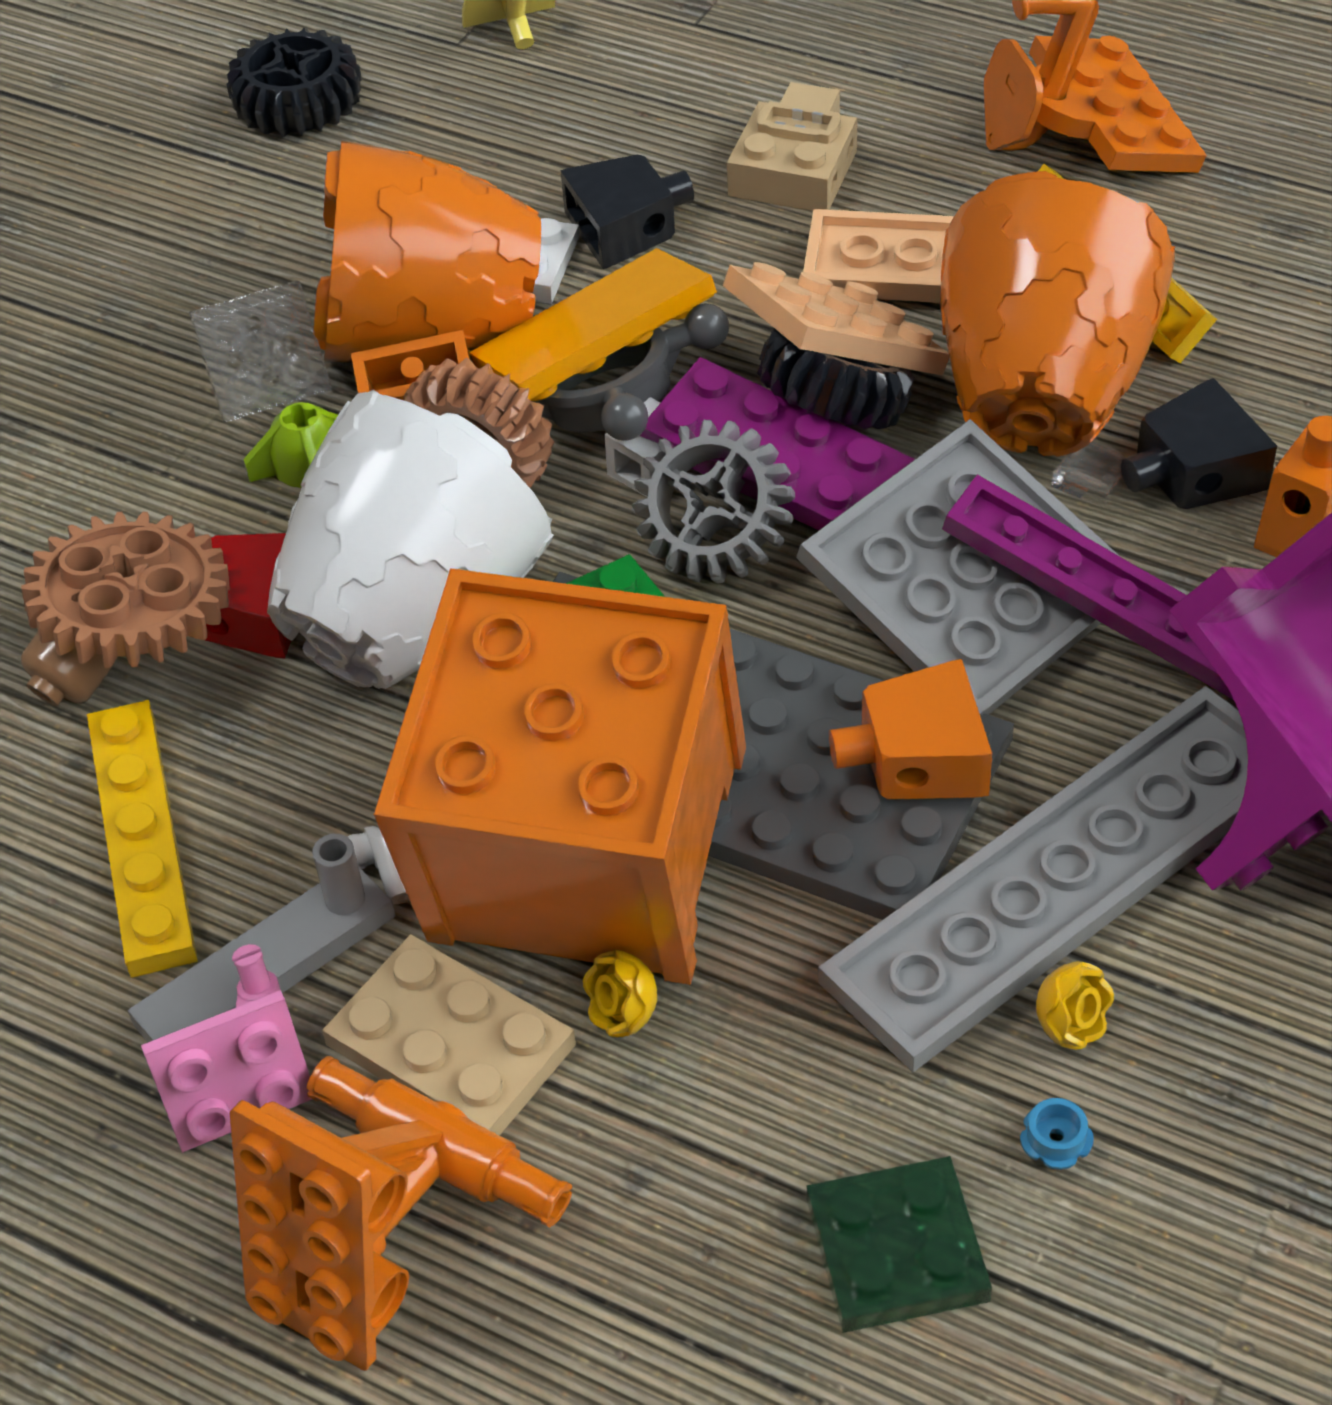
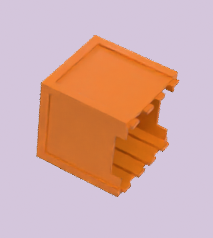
M450 568L374 812L376 822L427 942L453 946L454 941L458 940L592 963L602 953L621 950L636 956L651 972L663 974L664 981L691 985L697 962L694 949L698 928L695 909L720 802L721 800L728 799L734 769L741 770L746 751L727 606Z

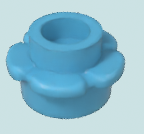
M1062 1098L1043 1100L1024 1118L1026 1129L1020 1134L1023 1150L1031 1159H1040L1050 1169L1062 1170L1073 1167L1077 1162V1158L1086 1157L1093 1147V1132L1088 1128L1085 1113L1078 1105ZM1060 1134L1063 1136V1139L1061 1141H1053L1049 1135Z

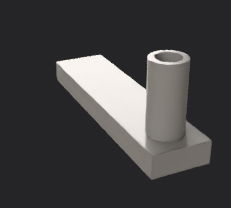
M329 834L320 838L315 843L312 854L320 881L319 884L127 1010L133 1026L147 1042L236 1008V987L240 977L232 956L238 948L248 944L259 946L263 953L266 969L275 974L280 990L283 993L396 917L392 900L358 866L353 843L347 836Z

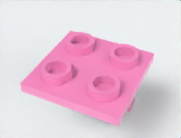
M244 945L233 953L232 960L240 977L236 987V1008L141 1045L182 1153L231 1133L229 1113L241 1100H245L258 1108L262 1107L265 1103L274 1101L288 1109L312 1100V1098L307 1096V1093L310 1091L307 1089L310 1075L285 998L280 990L277 977L273 972L266 969L263 953L257 945Z

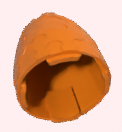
M341 141L340 150L327 152L323 219L325 227L334 229L331 276L321 277L317 285L313 345L325 350L324 361L352 363L350 353L458 330L464 331L468 350L471 351L533 317L536 301L533 290L539 273L541 250V218L538 216V211L498 189L485 179L465 172L460 167L412 151H398Z
M1036 171L994 180L986 190L977 193L961 205L951 220L950 226L945 231L940 303L943 335L946 336L958 394L956 398L965 422L971 419L1002 449L1023 453L1027 450V446H1038V453L1043 456L1056 457L1079 451L1089 445L1108 423L1115 412L1113 409L1136 378L1159 326L1175 262V246L1171 245L1167 226L1147 203H1137L1116 191L1092 183L1061 179L1047 171Z

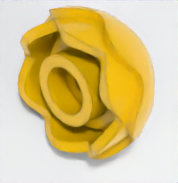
M621 950L605 952L594 959V965L584 975L583 988L590 997L588 1016L595 1026L606 1030V1033L611 1037H625L637 1033L647 1024L656 1008L657 987L651 970L640 959Z
M1082 961L1064 964L1050 973L1039 988L1036 999L1038 1020L1046 1035L1055 1044L1074 1050L1083 1049L1087 1043L1096 1041L1105 1034L1107 1029L1105 1014L1114 1001V992L1109 983L1104 979L1103 971L1097 966Z

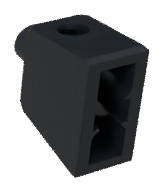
M638 154L560 170L565 214L572 224L579 225L580 236L603 269L616 265L671 239L675 233L674 207L694 200L693 185L686 171L683 170L660 177L647 158Z
M1212 378L1144 416L1140 424L1137 454L1122 460L1121 473L1125 484L1132 492H1139L1158 485L1177 507L1190 509L1269 489L1277 445L1215 378Z

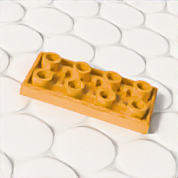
M655 248L470 351L469 354L477 368L480 369L489 363L495 374L501 377L510 374V382L517 388H529L528 399L530 401H539L555 393L558 388L557 384L577 373L585 374L597 370L605 363V357L624 346L632 347L646 342L652 337L654 329L668 321L686 318L692 308L713 297L717 290L710 274Z

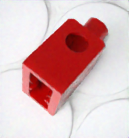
M286 533L215 535L211 537L212 548H221L223 551L224 564L228 567L230 590H228V608L220 609L221 623L219 625L206 624L207 638L205 641L285 659L291 640L286 638L275 626L270 615L267 614L275 561L281 551Z

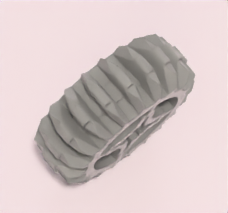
M703 420L700 426V436L696 437L688 426H680L679 437L682 443L674 446L665 438L659 439V448L666 455L660 462L653 457L643 458V465L653 475L651 479L640 478L634 480V488L648 496V498L638 500L632 504L633 513L647 518L636 528L637 533L643 539H653L648 552L655 559L667 556L665 567L674 574H677L686 567L687 577L694 582H700L708 568L711 579L716 583H723L727 576V565H731L736 575L740 578L746 577L748 575V567L745 559L752 556L759 564H767L769 558L761 549L763 544L768 541L772 545L780 547L784 543V538L773 529L775 524L788 525L793 522V515L788 510L778 507V505L789 503L795 499V491L790 486L779 485L790 476V470L785 463L773 464L779 454L778 450L771 443L760 446L761 436L754 429H749L740 436L738 425L733 421H727L718 435L714 423L711 420ZM726 458L724 462L717 461L711 471L704 475L694 476L687 473L692 467L706 460ZM748 466L752 468L758 486V500L754 514L748 512L739 503V494L745 484L742 476ZM674 489L680 492L687 500V509L681 520L685 526L679 536H677L673 528L670 516V504ZM696 490L705 496L711 495L716 498L721 496L724 499L723 502L734 513H730L722 507L718 509L714 506L706 507L693 491ZM724 527H733L741 531L737 536L724 543L714 546H700L703 540L709 542L715 532Z

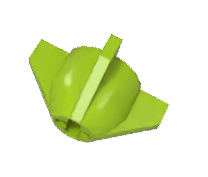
M304 402L285 405L286 408L274 418L268 432L243 459L250 482L276 475L278 480L286 485L302 488L301 483L304 475L338 414L326 411L317 405Z

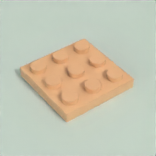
M755 262L752 269L733 265L729 266L723 287L799 349L943 376L950 357L946 350L932 341L934 333L925 327L905 321L904 316L906 313L896 306L878 301V292L873 288L851 281L847 282L845 288L832 286L833 283L828 279L808 272H801L799 279L787 277L784 271L760 262Z

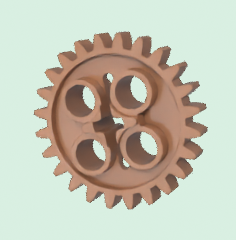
M143 511L135 522H127L125 515L122 512H117L114 522L106 525L100 518L94 516L91 517L92 529L86 531L71 524L68 526V540L53 536L49 537L48 545L50 552L35 551L33 553L34 566L24 568L26 584L21 585L30 628L38 629L41 643L55 641L56 653L60 656L76 648L78 661L81 664L89 661L95 654L102 655L104 668H110L118 656H126L132 668L137 667L140 655L147 653L157 662H163L164 648L170 646L181 653H185L188 651L187 636L205 640L207 638L206 624L219 625L221 623L220 609L228 608L229 605L228 567L224 564L222 549L212 548L211 536L209 534L195 537L194 524L192 523L185 524L175 530L171 515L165 516L157 524L150 523L149 514L146 511Z

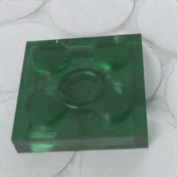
M951 1156L806 1185L807 1203L842 1333L991 1302L992 1285Z

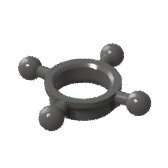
M699 304L687 314L684 323L664 331L659 327L654 329L652 337L646 342L632 347L624 346L605 357V363L597 370L585 374L577 373L557 384L558 388L551 396L531 402L542 404L544 406L542 416L554 421L562 429L573 432L605 430L611 437L617 440L628 441L635 439L643 433L648 423V411L644 402L650 397L659 402L665 396L670 386L669 375L681 348L694 345L700 349H712L719 346L726 339L729 332L727 315L720 307L714 304ZM636 366L625 375L603 385L588 389L571 390L581 382L599 373L619 367Z

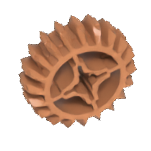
M467 357L459 364L446 358L440 365H430L410 385L404 394V401L415 404L438 416L445 413L458 414L507 449L512 459L511 468L529 488L532 487L535 480L539 481L547 468L546 462L552 454L551 449L555 441L550 437L553 424L541 417L544 406L540 403L531 402L528 399L529 388H517L510 382V374L504 377L495 374L489 363L479 369Z

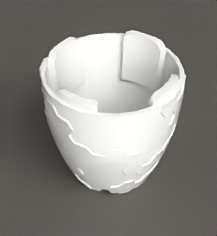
M375 390L357 393L351 402L347 401L337 416L304 475L299 498L292 508L284 542L275 561L267 614L270 615L275 626L289 640L292 641L298 633L306 638L302 649L304 654L313 660L315 664L357 687L374 686L378 689H386L419 670L450 568L524 578L549 546L554 536L551 533L550 526L552 518L547 516L545 509L534 492L511 468L512 459L507 449L462 416L453 413H445L438 416L415 404L379 394Z

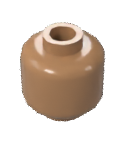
M38 632L21 656V665L27 674L31 676V679L26 684L27 688L53 706H58L62 699L73 703H85L90 699L112 668V666L104 668L102 655L95 654L84 664L79 663L76 648L60 656L56 653L55 641L41 643Z

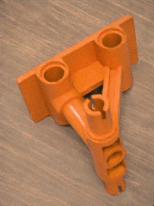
M327 1056L316 1065L307 1083V1089L310 1090L307 1096L315 1101L319 1100L356 1120L355 1125L357 1130L360 1131L359 1134L341 1138L274 1101L265 1103L262 1107L258 1108L245 1100H241L229 1113L245 1298L251 1309L264 1321L273 1325L282 1323L308 1338L313 1346L327 1358L334 1361H342L344 1359L357 1368L366 1371L376 1360V1337L397 1312L409 1284L408 1270L381 1256L386 1248L385 1239L438 1178L484 1203L487 1201L494 1202L500 1198L539 1219L542 1224L548 1227L554 1226L564 1214L572 1196L570 1190L573 1187L572 1184L564 1180L560 1181L521 1160L520 1150L516 1149V1145L513 1142L471 1121L454 1105L444 1101H434L392 1078L388 1080L381 1079L375 1082L339 1063V1060L334 1057Z

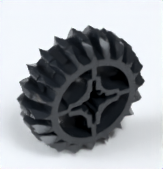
M306 27L300 32H290L286 29L284 33L278 35L269 32L267 33V38L262 41L250 40V48L237 50V58L229 62L230 71L227 74L228 83L226 85L233 109L236 111L238 119L246 121L248 128L255 129L260 127L263 135L278 131L281 137H285L290 132H299L303 136L305 131L312 129L322 132L323 125L327 123L339 124L340 116L352 114V105L360 102L359 93L361 91L360 81H362L360 65L357 64L351 45L344 44L340 36L333 35L328 37L325 30L310 33Z
M775 328L771 331L767 341L764 342L759 356L761 362L757 371L761 378L760 381L764 386L769 388L775 396L785 398L789 404L797 405L805 409L807 413L823 416L826 420H836L846 426L853 424L863 429L871 427L884 429L895 426L901 413L903 414L912 395L911 387L915 378L909 369L799 349Z

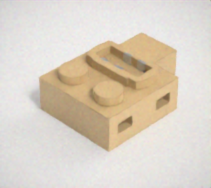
M790 82L780 103L759 101L727 161L728 196L813 211V209L829 210L857 152V117L840 115V90Z

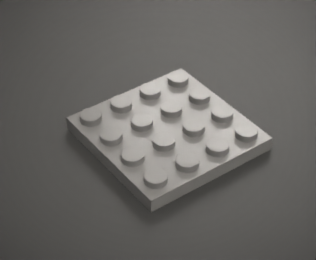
M969 419L800 544L796 558L914 672L952 660L962 659L979 713L981 715H989L1095 629L1101 622L942 530L946 515L977 474L1116 555L1118 554Z

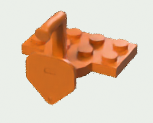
M1012 0L1014 13L1019 20H1025L1030 14H1057L1060 17L1052 36L1035 35L1029 54L1036 63V67H1034L1016 40L1002 39L996 45L984 77L986 145L989 150L1015 151L1025 149L1037 142L1050 129L1068 137L1089 140L1108 170L1199 173L1207 156L1192 136L1190 129L1184 125L1173 110L1170 102L1151 80L1149 73L1143 69L1129 50L1127 43L1114 36H1102L1100 39L1089 38L1099 11L1097 0Z

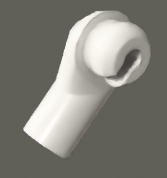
M376 826L364 827V833L349 835L348 838L353 843L358 866L364 869L368 865H375V868L379 870L386 895L392 900L393 905L410 901L380 829Z

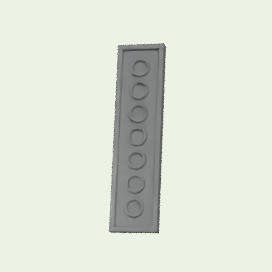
M1207 686L1203 687L818 967V983L906 1067L915 1072L1228 833L1239 811L1247 779V742L1239 711Z

